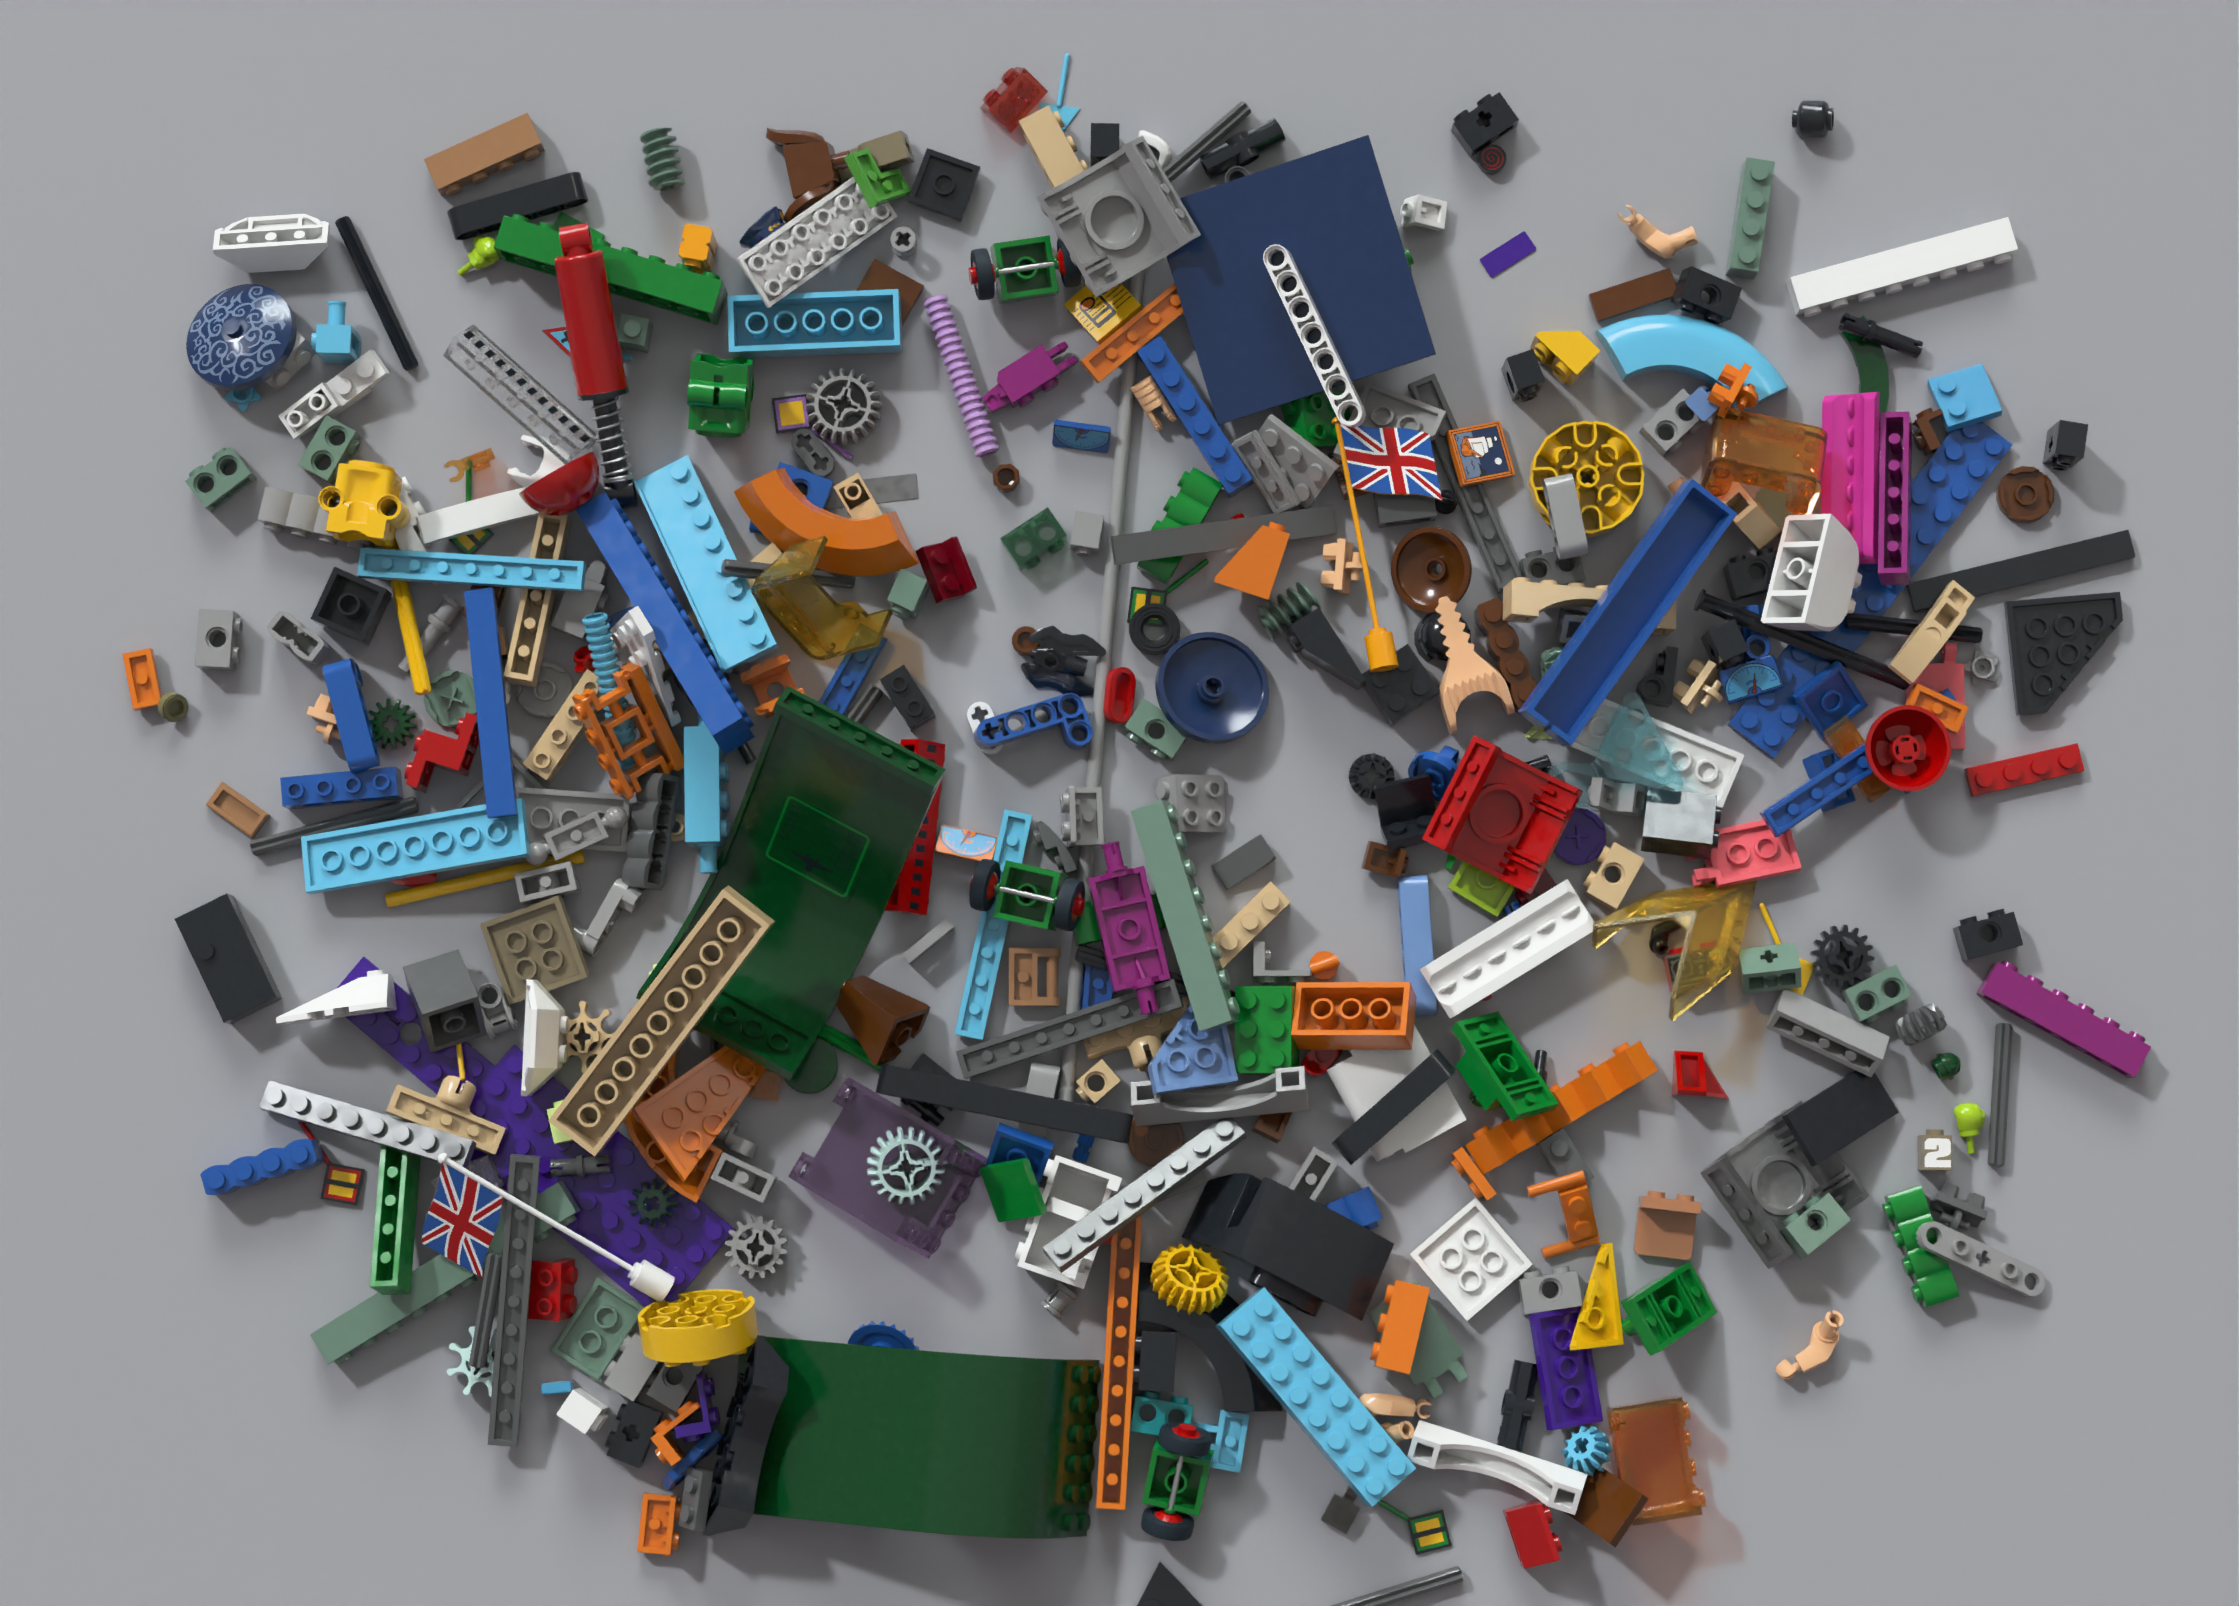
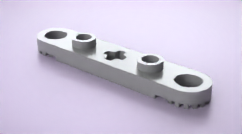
M1935 1221L1923 1223L1918 1227V1231H1916L1917 1244L1924 1251L1931 1252L1937 1255V1257L1997 1285L2015 1291L2024 1297L2037 1296L2044 1290L2045 1278L2037 1268ZM1928 1229L1936 1231L1935 1234H1937L1936 1237L1938 1239H1936L1937 1242L1934 1244L1927 1240L1926 1234ZM1982 1254L1985 1264L1979 1265L1976 1255ZM2027 1274L2035 1279L2033 1290L2028 1289L2025 1285Z

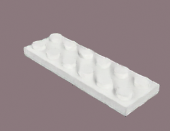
M1607 698L1604 699L1571 745L1575 749L1676 790L1717 795L1716 806L1723 807L1744 758L1742 753Z

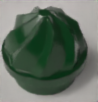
M1939 1053L1931 1061V1065L1941 1081L1947 1078L1949 1080L1954 1079V1076L1960 1071V1059L1955 1054Z

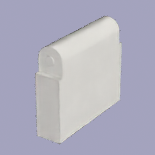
M1414 1025L1412 1050H1350L1348 1052L1351 1056L1344 1061L1341 1060L1326 1071L1354 1122H1356L1431 1054ZM1446 1081L1370 1148L1376 1162L1394 1155L1400 1149H1402L1403 1153H1407L1467 1120Z

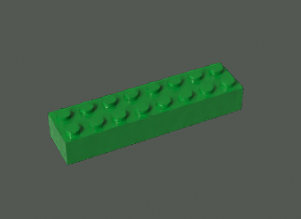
M513 214L512 217L504 215L494 244V249L502 261L557 277L555 258L563 255L559 231H556L557 228L544 222H540V225L529 223L528 218L518 214ZM595 239L592 242L593 250H602L604 253L610 293L718 325L728 294L723 281L719 280L720 276L710 272H703V275L694 273L691 267L677 263L676 266L665 264L664 259L654 255H649V258L638 256L636 250L622 247L621 250L612 248L609 242L601 239Z

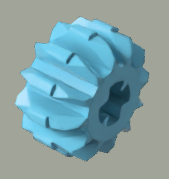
M1581 1425L1579 1433L1571 1430L1572 1438L1570 1440H1563L1567 1448L1561 1452L1566 1458L1565 1464L1570 1469L1593 1477L1595 1469L1603 1471L1602 1464L1604 1462H1611L1610 1457L1607 1456V1454L1613 1451L1612 1446L1608 1444L1610 1440L1597 1427L1591 1426L1588 1429L1586 1426Z

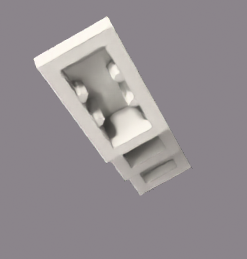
M523 487L419 515L416 517L423 544L425 545L474 534L479 530L536 516L539 512L529 507L520 497L519 493L527 488Z

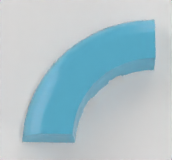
M1669 314L1647 315L1619 321L1595 332L1622 381L1645 373L1667 370L1702 379L1713 387L1717 383L1730 390L1731 387L1718 381L1724 366L1727 363L1741 370L1744 363L1752 366L1742 386H1747L1748 384L1755 386L1759 399L1754 407L1788 389L1787 384L1776 368L1753 345L1739 335L1705 320ZM1735 400L1731 405L1738 416L1754 408L1745 407L1743 410L1737 408V402Z

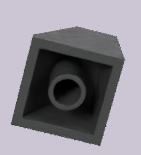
M459 949L403 967L407 987L431 1053L486 1035L479 997Z

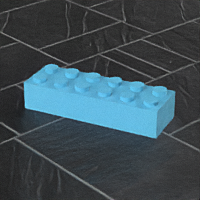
M899 289L789 293L769 308H767L759 295L727 296L729 353L733 359L737 357L768 358L903 352L901 295Z

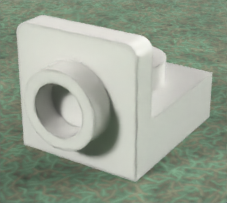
M1419 194L1406 198L1400 210L1402 217L1401 226L1410 227L1416 225L1436 231L1443 230L1445 227L1447 201Z

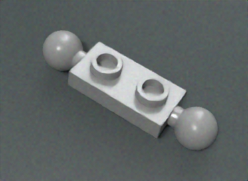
M618 806L609 808L602 818L599 817L597 811L543 834L547 843L533 842L529 844L530 856L525 858L532 865L544 863L548 854L551 853L555 861L609 837L605 829L608 827L611 829L622 828L627 822V814L623 808Z

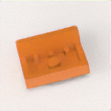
M643 1493L637 1552L672 1556L673 1550L679 1549L680 1533L675 1532L676 1521H679L682 1504L678 1503L679 1496Z

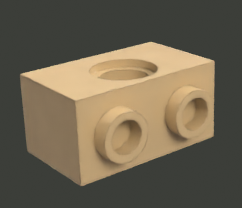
M1616 842L1611 844L1610 848L1605 845L1600 856L1597 858V861L1601 862L1596 873L1591 870L1583 883V886L1587 887L1584 895L1615 911L1645 859ZM1606 868L1617 870L1619 879L1616 883L1608 882L1605 879L1604 872Z

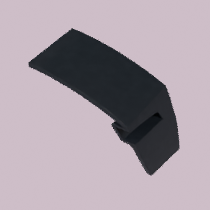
M1233 1173L1209 1180L1182 1234V1238L1214 1248L1252 1267L1253 1271L1248 1280L1249 1283L1258 1288L1265 1287L1272 1296L1305 1314L1316 1317L1322 1303L1326 1302L1361 1321L1364 1318L1394 1246V1243L1322 1204L1270 1178L1264 1177L1263 1180H1260L1248 1173Z

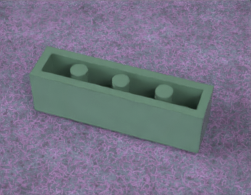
M1747 157L1742 165L1726 275L1754 279L1759 272L1775 165L1774 161Z

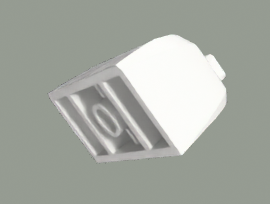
M1832 514L1789 515L1785 518L1761 617L1762 623L1789 630L1832 631L1843 621L1847 613L1854 612L1856 602L1851 598L1853 589H1857L1862 580V575L1857 571L1859 566L1858 546L1849 531Z

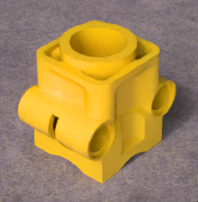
M350 460L348 464L339 463L335 486L323 488L318 496L320 506L328 513L326 531L332 533L336 540L347 542L368 540L377 546L393 548L396 529L406 527L411 519L409 509L399 500L403 479L395 472L393 467L361 460ZM337 500H340L339 504L336 507H333V504ZM398 508L394 515L389 516L392 509Z

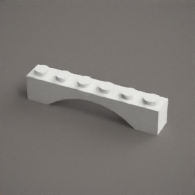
M1419 1420L1407 1455L1411 1462L1431 1469L1466 1470L1501 1479L1525 1490L1546 1506L1573 1515L1576 1514L1587 1478L1586 1473Z

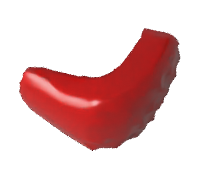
M1310 1050L1302 1060L1301 1066H1304L1305 1072L1311 1076L1320 1077L1338 1059L1342 1050Z

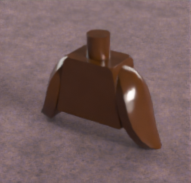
M767 127L766 138L783 148L793 198L796 199L784 215V222L788 223L841 185L839 170L849 168L844 157L849 155L850 152L844 151L835 154L834 147L826 142L823 136L815 132L775 130Z

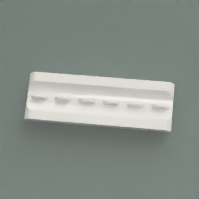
M852 177L739 256L736 260L754 285L767 308H769L898 216L890 203L870 209L857 182Z
M1566 879L1419 970L1451 1019L1598 929L1569 880Z

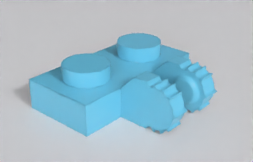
M1220 1409L1218 1426L1195 1422V1426L1203 1428L1208 1432L1216 1433L1215 1444L1211 1443L1210 1447L1211 1450H1215L1211 1468L1240 1473L1249 1414Z

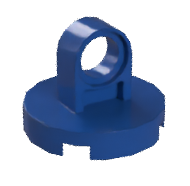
M1447 745L1442 748L1440 753L1423 751L1417 754L1410 763L1408 775L1413 777L1428 773L1431 777L1434 800L1441 801L1458 768L1456 763L1460 751Z

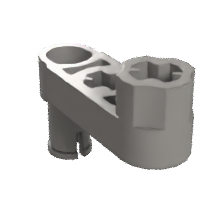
M618 878L609 890L587 930L572 923L581 951L594 957L606 941L621 911L624 909L634 914L644 900L645 891L640 888L627 886L621 878Z

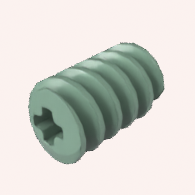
M672 128L651 129L640 136L641 142L645 144L642 147V151L647 155L644 161L649 166L646 172L647 175L651 176L648 182L654 190H671L685 184L684 180L676 179V176L681 175L683 170L674 168V165L679 164L681 159L672 157V154L679 151L678 147H670L669 145L677 140L676 136H668L667 134L672 131Z
M1301 581L1296 583L1297 592L1291 587L1286 589L1288 598L1278 594V604L1273 600L1267 601L1268 610L1263 606L1258 607V619L1272 640H1275L1274 630L1283 635V624L1290 626L1293 624L1292 619L1294 617L1298 620L1303 618L1302 612L1311 613V606L1314 605L1321 610L1312 591Z

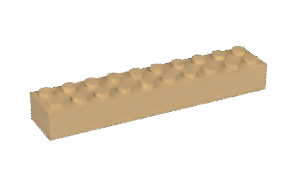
M730 886L725 887L548 1121L593 1156L599 1154L775 921Z

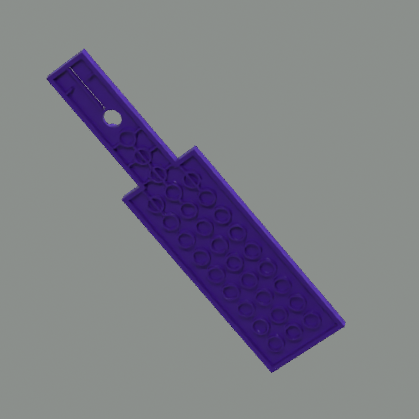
M363 957L337 988L360 977H367L368 971L380 969L366 957ZM394 982L397 1010L347 1016L346 1018L437 1094L445 1077L449 1075L460 1077L456 1045L430 1052L410 994ZM407 1023H416L421 1028L422 1037L415 1045H406L400 1038V1030ZM463 1042L462 1052L465 1081L468 1080L476 1087V1093L470 1105V1112L475 1116L506 1128L494 1156L475 1149L471 1161L508 1191L510 1155L541 1156L538 1194L557 1182L564 1181L581 1210L574 1215L577 1220L566 1227L632 1266L636 1262L641 1263L643 1260H646L674 1276V1283L664 1300L668 1302L676 1301L679 1298L678 1294L683 1293L731 1236L729 1230L736 1229L700 1199L696 1203L665 1183L647 1164L638 1148L618 1130L603 1150L596 1155H610L611 1162L598 1164L599 1166L611 1165L610 1174H585L583 1178H578L577 1175L552 1178L551 1170L562 1169L563 1167L550 1168L551 1159L576 1158L577 1155L594 1157L574 1140L554 1144L547 1109L554 1108L553 1102L564 1100L570 1090L552 1077L532 1096H521L523 1051L513 1045L495 1066L470 1044ZM460 1080V1083H459L458 1088H457V1090H456V1093H457V1094H458V1091H459V1089H460L461 1084H462V1083H465V1081H461V1080ZM552 1228L643 1306L646 1307L656 1302L655 1299L630 1285L631 1279L628 1277L630 1271L557 1228Z

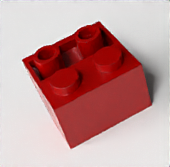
M1533 1500L1503 1510L1521 1567L1525 1569L1560 1560L1558 1553L1562 1552L1563 1549L1558 1535H1555L1554 1532L1551 1533L1549 1524L1553 1523V1519L1548 1506L1542 1505L1538 1500Z

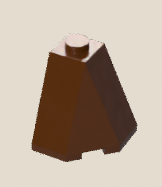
M864 975L845 981L840 988V996L836 1003V1006L870 1061L875 1066L895 1060L902 1052L898 1047L903 1045L909 1037L914 1039L922 1030L931 1008L926 1003Z

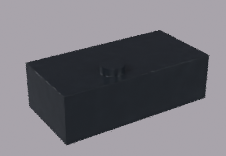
M226 893L175 918L176 924L224 1023L233 1024L283 999L234 896Z

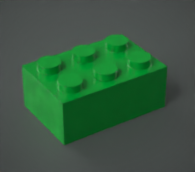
M1235 986V999L1240 1013L1237 1014L1239 1021L1235 1022V1068L1237 1074H1274L1277 1068L1299 1066V1050L1291 1036L1296 993L1295 986Z

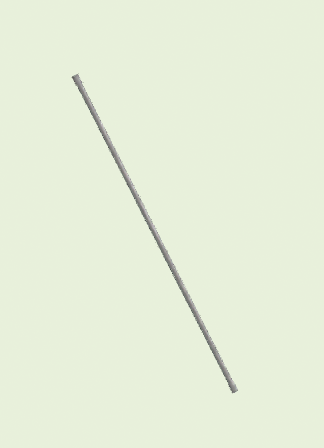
M1145 269L1131 277L1129 285L1130 294L1141 306ZM1137 352L1122 365L1098 643L1106 649V655L1097 656L1091 719L1093 735L1089 742L1086 787H1100L1106 723L1103 707L1106 678L1111 666L1119 564L1114 565L1110 536L1122 535L1134 394L1130 388L1135 385ZM1080 846L1077 880L1084 882L1085 902L1090 901V892L1086 879L1092 877L1095 846ZM1072 936L1066 1014L1081 1010L1084 963L1075 960L1076 950L1079 946H1075L1074 936ZM1078 1042L1063 1047L1057 1099L1074 1102V1078Z

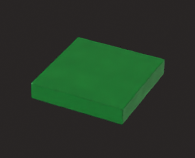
M1028 1158L984 1165L979 1169L998 1222L1040 1216L1047 1212Z

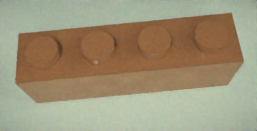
M525 113L427 157L424 161L441 196L446 194L447 196H453L463 190L462 187L470 183L474 185L486 181L490 174L497 171L499 173L507 172L519 161H531L539 157L540 152L545 149L528 113Z

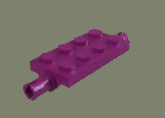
M1116 841L1112 842V844L1101 845L1107 865L1105 874L1086 880L1113 992L1130 988L1136 990L1141 1015H1146L1159 1011L1153 990L1155 983L1171 978L1145 868L1141 866L1128 869L1127 866H1124L1120 843Z

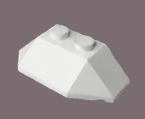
M306 214L247 217L232 223L225 229L215 230L213 253L247 273L306 269L328 247L330 226L328 222H321L317 218Z
M526 979L521 1096H532L562 1068V1062L566 1063L567 1045H563L564 1033H568L569 1018L565 1016L563 1007L538 980Z

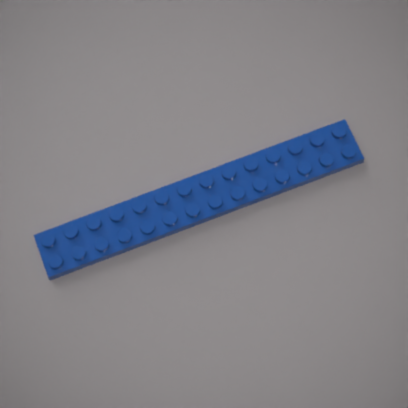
M1983 422L1950 431L1941 443V446L1934 452L1912 481L1910 579L2013 445ZM1878 564L1859 565L1857 571L1862 575L1860 586L1852 591L1851 598L1856 602L1853 613L1883 616L1906 585H1881L1878 576ZM1843 619L1832 631L1802 632L1856 652L1871 631L1845 628ZM1789 644L1776 660L1784 688L1746 699L1727 724L1772 759L1776 757L1805 719L1804 713L1792 695L1833 663Z

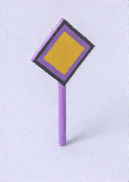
M807 394L772 398L776 434L808 429L822 439L820 436L821 431L814 432L812 423L807 420V416L810 414V412L805 410V405L809 404V400L806 398ZM829 437L822 439L849 460L853 459V455L837 443L832 444Z

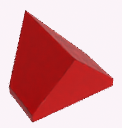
M1674 1051L1672 1096L1729 1099L1704 1060L1703 1052Z

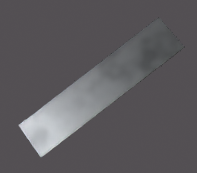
M916 473L862 479L876 503L919 498ZM835 489L827 509L844 507Z

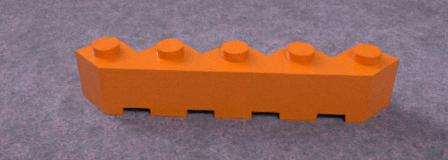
M1641 1041L1629 1046L1628 1042H1625L1612 1050L1615 1054L1614 1056L1597 1066H1594L1593 1063L1586 1065L1577 1071L1580 1075L1579 1077L1564 1086L1559 1087L1556 1083L1549 1087L1559 1103L1553 1111L1516 1121H1511L1508 1118L1491 1129L1486 1125L1472 1133L1475 1139L1465 1146L1481 1173L1484 1175L1502 1165L1517 1154L1537 1144L1552 1133L1574 1122L1584 1114L1658 1071Z

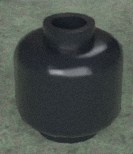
M1802 101L1798 110H1793L1792 128H1797L1798 134L1801 137L1823 138L1828 134V131L1833 130L1834 109L1829 108L1828 103L1825 101Z

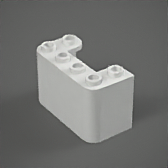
M1056 1155L1054 1160L1048 1159L1043 1176L1048 1177L1045 1188L1039 1187L1045 1205L1048 1197L1051 1196L1094 1211L1117 1194L1122 1178ZM1047 1211L1043 1215L1028 1218L1024 1231L1029 1232L1028 1238L1025 1243L1019 1242L1014 1259L1019 1260L1017 1265L1019 1267L1084 1289L1098 1247L1061 1273L1044 1254L1043 1247L1076 1224L1077 1221Z

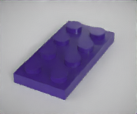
M1581 1306L1528 1314L1547 1430H1557L1603 1421L1592 1348L1570 1350V1343Z

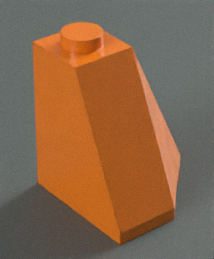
M1270 522L1269 527L1262 525L1215 576L1214 582L1269 600L1290 534L1285 532L1286 526Z

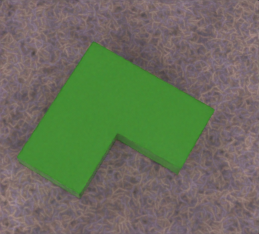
M868 148L850 153L844 157L870 209L904 198L910 194L911 190L900 169L896 168L881 173Z

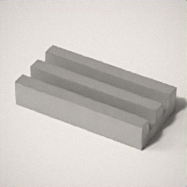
M946 918L905 951L902 956L910 965L913 964L955 929L954 926Z

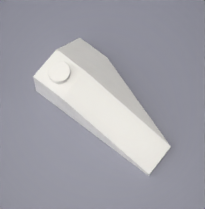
M384 970L368 971L367 977L355 979L276 1017V1024L286 1025L397 1010L393 975L385 974Z

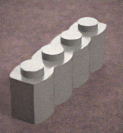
M265 487L257 519L264 523V529L280 532L281 528L292 530V535L307 539L309 534L320 536L319 541L336 545V541H340L336 540L332 533L326 531L328 513L320 506L318 498ZM335 502L333 507H336L339 503ZM368 540L347 542L348 548L360 551V548H372L373 542Z

